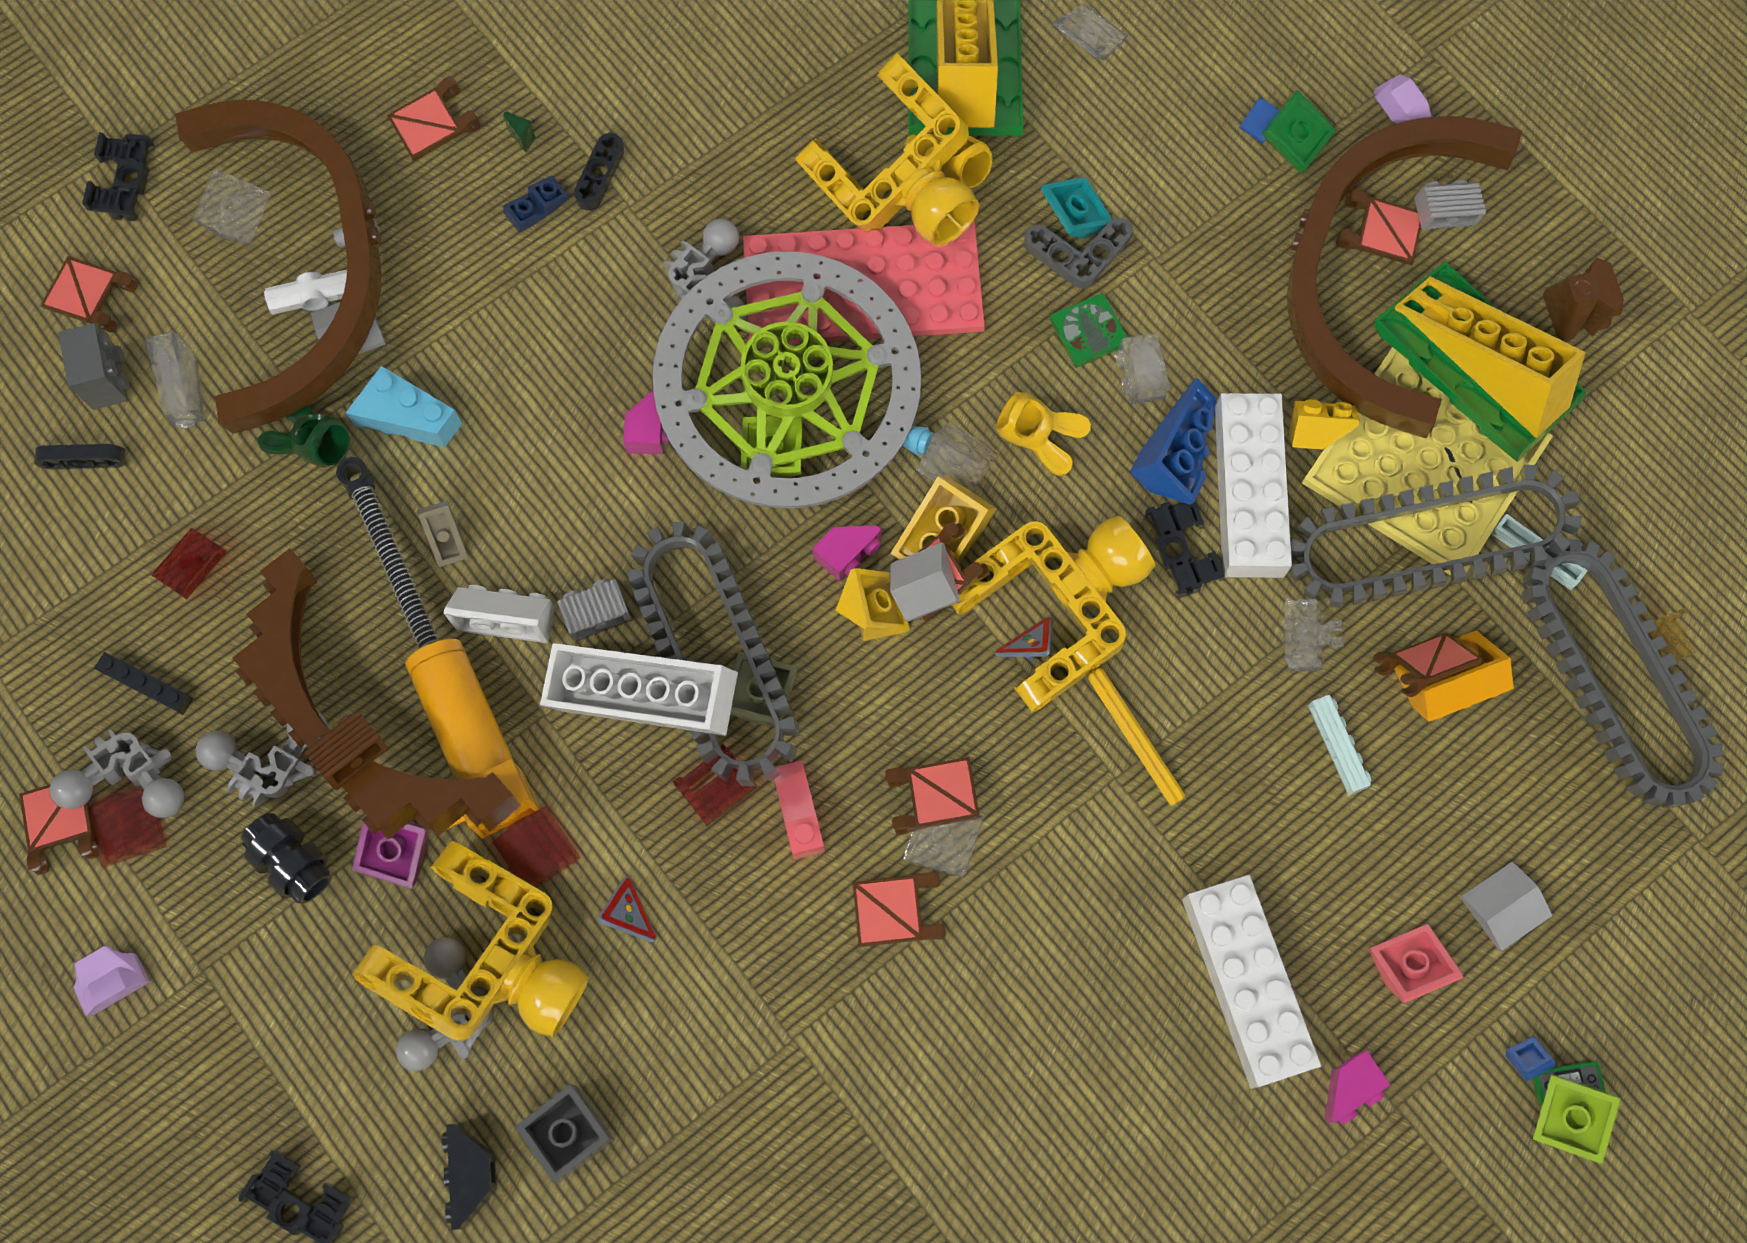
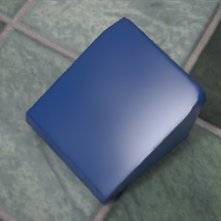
M1259 98L1240 125V129L1261 143H1264L1266 138L1261 132L1279 109Z

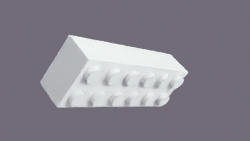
M1221 393L1215 406L1223 573L1225 577L1284 578L1292 567L1282 394Z
M553 643L540 705L562 712L726 736L738 672L722 665Z
M1250 875L1212 886L1184 897L1182 901L1250 1089L1321 1067Z

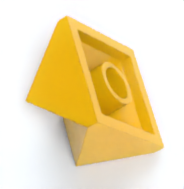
M858 568L850 570L835 611L860 626L863 641L910 631L909 623L904 619L890 592V572Z

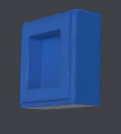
M1535 1036L1506 1050L1507 1059L1525 1081L1555 1066L1554 1059Z

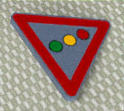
M1044 618L996 649L994 652L996 657H1025L1033 661V657L1049 655L1051 651L1052 618Z
M623 878L599 914L598 921L601 924L652 943L657 939L656 933L631 878Z

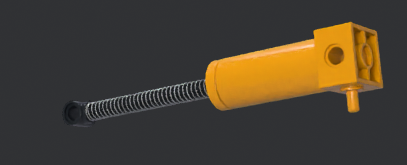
M357 457L345 458L337 466V478L345 487L349 498L353 499L356 507H358L357 510L360 512L366 531L369 532L368 535L371 537L370 540L373 542L377 556L380 557L379 561L382 562L381 565L384 567L386 576L389 577L388 581L391 582L390 586L393 587L392 590L395 592L399 607L402 608L401 611L404 613L406 622L409 623L408 627L411 628L410 632L413 633L412 636L415 638V643L418 644L417 648L419 650L407 658L405 667L454 779L485 778L493 772L520 804L517 810L490 832L482 823L476 827L466 814L448 828L450 829L466 821L469 828L484 839L541 812L524 772L511 756L461 641L457 639L440 641L437 639L436 630L432 629L434 625L430 624L431 619H428L429 614H426L427 609L423 608L425 605L421 603L422 599L419 598L418 589L414 588L416 584L412 583L413 579L409 576V569L406 568L407 564L403 563L404 558H401L400 548H397L396 539L392 538L391 528H388L387 519L384 518L385 514L381 513L383 510L379 508L380 504L377 503L378 499L375 498L376 494L373 493L375 490L373 474L361 459ZM361 473L358 479L350 481L354 474Z

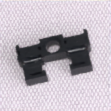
M99 132L94 156L100 163H107L108 160H113L118 164L113 187H109V190L106 188L101 190L92 181H87L82 205L87 211L107 212L115 220H122V217H125L128 221H136L138 217L134 213L137 196L144 195L149 168L145 164L149 147H155V145L147 135L126 134L124 136L125 141L124 139L107 138L104 133ZM131 172L138 173L135 181L131 183L124 182L127 174Z
M1196 501L1192 504L1181 503L1175 505L1172 511H1169L1172 508L1171 503L1166 502L1161 504L1158 509L1151 507L1145 512V518L1151 517L1158 538L1155 539V545L1165 570L1171 569L1178 591H1175V597L1183 598L1199 592L1202 584L1204 585L1218 579L1223 581L1225 578L1215 551L1208 553V558L1198 561L1196 557L1191 562L1192 556L1182 532L1186 531V527L1193 526L1194 524L1199 529L1204 528V521ZM1177 543L1181 546L1182 553L1178 557H1169L1164 551L1166 545Z
M271 1150L269 1153L271 1157L262 1170V1174H253L239 1195V1201L246 1202L249 1199L269 1212L266 1217L268 1220L292 1235H299L302 1232L318 1243H334L333 1239L339 1236L343 1230L342 1223H336V1225L334 1223L336 1220L341 1221L354 1198L334 1185L324 1183L322 1188L326 1194L320 1203L316 1202L313 1206L291 1191L283 1190L289 1186L286 1182L292 1173L297 1174L301 1165L279 1151ZM290 1202L295 1203L299 1207V1216L292 1223L287 1222L283 1218V1209Z

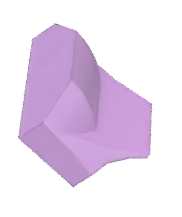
M1399 74L1374 90L1376 100L1389 118L1396 124L1417 118L1432 117L1426 98L1411 78Z
M107 945L74 963L76 983L73 988L86 1016L92 1017L150 983L137 954L121 953Z

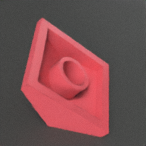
M1428 924L1370 948V954L1385 985L1403 1004L1463 979V974Z

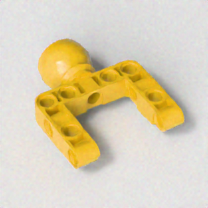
M896 53L878 71V77L926 126L903 149L904 153L889 168H885L865 189L861 187L817 139L812 140L795 157V160L841 211L863 231L869 232L881 229L905 206L907 210L912 211V220L918 234L932 245L940 247L954 241L964 233L978 214L980 205L970 187L959 180L946 177L945 173L941 171V167L965 144L969 132L966 124ZM918 87L917 92L914 95L909 96L910 92L914 88ZM955 125L954 131L946 135L948 128ZM934 147L933 152L929 156H925L927 149ZM835 172L833 179L827 181L829 175ZM892 189L890 196L883 199L885 192ZM871 210L870 216L863 220L864 214Z
M1118 515L1097 526L1088 540L1087 550L1080 549L1078 553L1066 552L1047 526L1041 522L1034 521L1022 526L975 561L980 564L985 563L989 571L994 573L993 578L988 582L978 581L972 584L959 595L960 602L952 604V606L959 615L966 613L1033 565L1085 632V637L1068 649L1064 647L1037 667L1032 676L1019 686L1014 687L1032 713H1034L1105 663L1124 647L1126 631L1121 621L1107 605V593L1112 592L1113 586L1126 587L1141 582L1156 566L1143 541L1132 527ZM1033 534H1038L1044 540L1040 545L1032 546L1027 543V539ZM1051 558H1057L1062 562V565L1056 570H1051L1045 566V563ZM1094 606L1099 609L1100 613L1097 617L1089 619L1083 615L1082 611L1085 607ZM1107 630H1113L1118 634L1119 638L1114 643H1106L1101 638L1102 633ZM1056 667H1064L1068 671V676L1063 680H1056L1051 676V671Z
M453 841L449 842L430 869L433 868L435 873L453 884L455 890L466 895L471 900L485 908L489 906L508 917L461 986L456 991L378 945H373L353 971V977L360 984L390 1001L395 1006L457 1041L470 1038L493 1005L507 1000L509 1006L518 1005L521 1018L531 1030L540 1035L551 1038L555 1037L581 998L589 981V976L579 966L570 961L552 959L542 962L541 955L535 954L534 945L550 921L552 911L550 897L463 845ZM475 876H483L487 879V881L483 883H476L472 880V878ZM537 908L542 911V914L532 916L527 910ZM520 934L525 940L514 942L509 939V936ZM400 980H407L412 983V986L406 990H401L395 984ZM475 987H484L489 993L484 996H476L471 990ZM457 1014H464L470 1020L465 1024H458L452 1018Z

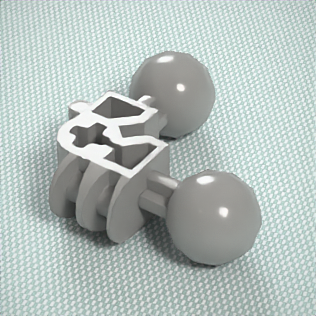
M724 218L712 220L703 231L704 244L698 250L689 243L681 241L680 244L683 251L673 250L671 252L674 261L665 260L662 262L664 268L668 271L672 288L680 301L696 284L714 272L711 261L717 255H729L736 249L739 243V232L731 221ZM735 295L724 301L730 308L745 305ZM708 301L707 304L711 305L713 304V302ZM742 316L740 319L745 320L746 316Z
M318 711L320 717L328 727V723L325 716ZM287 723V734H288V733H289L291 730H293V729H292V727ZM223 731L206 733L198 740L196 745L197 760L204 768L212 771L228 768L235 772L227 786V793L239 789V799L245 801L253 797L254 808L260 806L266 797H281L287 792L289 786L294 785V782L305 777H313L315 774V769L312 766L299 760L302 752L308 746L305 744L300 748L289 734V739L282 749L274 745L268 754L270 761L268 765H265L261 758L251 752L247 756L238 752L235 739L229 733ZM257 771L266 778H275L278 784L276 787L269 786L264 779L254 774V772Z
M109 729L111 738L104 741L100 737L94 739L97 747L90 751L85 746L82 747L93 761V764L82 771L67 769L58 773L52 779L49 788L51 799L58 807L75 810L84 806L91 799L94 785L106 778L113 786L122 780L123 773H125L136 788L142 786L144 789L142 795L143 807L146 812L154 817L168 818L176 815L184 802V791L181 785L174 780L160 778L158 775L160 773L158 768L171 760V753L168 750L152 749L149 745L140 743L130 733L115 735L111 729ZM131 749L128 754H125L126 750Z
M452 937L435 939L428 945L425 951L424 963L426 969L431 975L445 979L448 985L457 991L467 977L463 970L466 962L464 946ZM475 987L471 990L476 996H484L489 993L484 987ZM492 1008L476 1032L466 1039L465 1042L464 1040L457 1041L451 1039L436 1029L427 1031L415 1028L407 1031L400 1037L396 1046L398 1062L403 1068L410 1071L425 1070L435 1062L438 1056V1049L449 1042L454 1045L460 1058H468L476 1037H479L481 1031L486 1029L493 1020ZM457 1014L452 1018L458 1024H465L469 1021V1017L464 1014Z

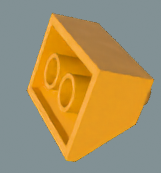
M1477 630L1455 638L1457 641L1482 658V664L1428 684L1419 694L1414 697H1408L1412 707L1430 722L1461 709L1469 708L1489 698L1497 697L1514 689L1511 658ZM1400 664L1394 668L1399 680L1403 674L1410 673ZM1401 682L1403 688H1407L1409 686Z

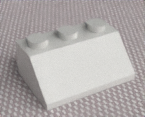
M469 585L468 588H457L444 609V615L457 631L548 643L555 607L551 600L543 594L530 593L529 596H521L509 589H499V592H492L479 585Z

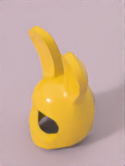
M911 135L906 139L905 147L916 137V135ZM968 136L965 144L941 167V171L945 173L946 177L959 180L970 188L976 187L985 180L990 172L992 153L983 141ZM934 147L927 149L925 156H929L933 152Z
M1016 392L1011 396L1001 411L996 425V430L1001 438L1014 445L1032 450L1043 465L1057 476H1064L1069 473L1073 461L1066 452L1048 440L1051 431L1073 438H1082L1089 433L1091 423L1087 417L1076 413L1053 412L1042 401L1026 392Z

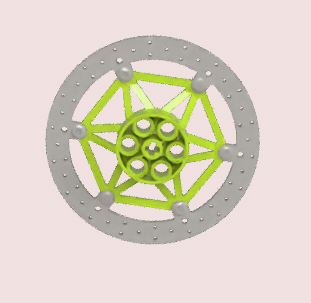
M769 252L749 256L725 265L705 277L682 298L671 313L661 333L654 357L653 393L656 409L662 428L678 456L696 475L715 489L735 499L764 507L787 509L821 505L844 497L870 482L883 471L903 446L916 417L920 399L921 369L917 346L910 327L894 301L870 278L856 269L824 256L804 252ZM819 276L820 279L816 280L814 277ZM778 281L804 283L802 291L733 308H730L724 302L740 291L764 283ZM825 289L840 294L862 310L874 324L884 343L875 346L870 344L823 298ZM712 301L713 304L708 305L707 302ZM799 304L787 321L773 323L763 328L740 319L742 316ZM806 310H809L808 326L797 323ZM821 310L861 350L828 347L825 340L817 333V311ZM708 317L715 323L696 388L683 391L682 372L688 346L697 328ZM735 327L753 334L747 344H745ZM726 332L742 356L741 366L708 387L707 383L722 334ZM798 338L803 343L800 346L794 347L789 345L788 341ZM764 345L773 348L772 352L767 354L759 352L758 349ZM895 350L898 353L894 355L892 354V351ZM832 357L860 360L836 371L833 370ZM813 359H820L824 364L821 367H812L809 362ZM890 366L892 370V393L889 406L876 433L871 440H866L860 434L876 374L878 368ZM785 367L792 368V370L789 369L788 374L782 372V370L785 371ZM867 370L852 425H849L830 389L831 384ZM754 373H761L765 378L762 381L755 382L750 379V376ZM736 380H742L745 390L743 393L715 395ZM809 386L813 387L816 392L808 396L801 393V389ZM779 393L787 398L783 402L776 403L772 401L771 397ZM824 401L827 402L840 429L814 412ZM681 402L682 405L678 407L676 403ZM753 403L757 407V447L753 448L712 407ZM698 411L704 413L751 460L749 469L744 470L732 464L714 451L701 437L689 414ZM771 415L781 418L782 422L766 448V416ZM797 417H804L836 439L835 441L776 454L791 424ZM843 449L851 456L849 460L841 465L812 476L801 478H775L770 476L772 467ZM867 452L869 456L864 457L862 454ZM759 479L760 483L755 484L753 481Z

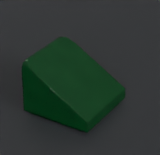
M504 112L503 117L508 131L522 150L527 152L535 139L530 120Z

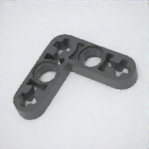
M1115 218L1080 253L1048 228L1042 225H1034L1028 228L1025 233L1024 246L1031 255L1072 285L1084 289L1090 287L1128 245L1133 228L1128 220ZM1123 230L1124 234L1118 235L1114 243H1112L1111 239L1113 238L1114 231ZM1039 236L1043 238L1042 242H1032L1033 238L1037 239ZM1099 247L1104 248L1108 251L1109 256L1099 259L1095 257L1093 250ZM1056 251H1063L1068 255V260L1057 262L1053 259L1052 254ZM1088 263H1090L1092 266L1089 268L1088 276L1083 275L1079 277L1078 272H1083L1088 267Z

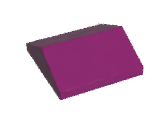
M363 822L352 870L410 889L414 888L427 854L428 829L425 831L421 825L409 822L388 840L380 831L374 835Z

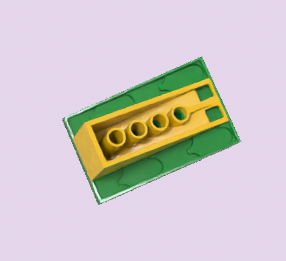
M908 0V65L966 124L969 132L968 136H1023L1020 0ZM918 87L914 88L910 92L909 96L914 95L917 92ZM908 108V136H917L926 126ZM955 125L948 128L946 135L954 131Z
M1446 261L1375 319L1374 328L1378 331L1379 336L1408 359L1409 365L1449 397L1452 405L1481 428V433L1516 462L1528 453L1585 397L1586 390L1577 381L1586 352L1498 310Z

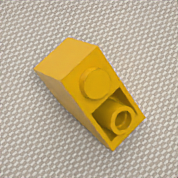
M1312 399L1295 401L1289 428L1292 447L1308 449L1326 448L1359 426L1360 418L1356 405L1346 402H1337L1335 404L1321 403Z

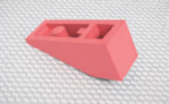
M802 760L777 766L776 769L781 775L776 777L774 781L794 860L824 853V844Z

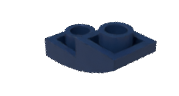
M551 175L528 186V194L503 205V213L520 233L558 209L568 200L569 195L554 176Z

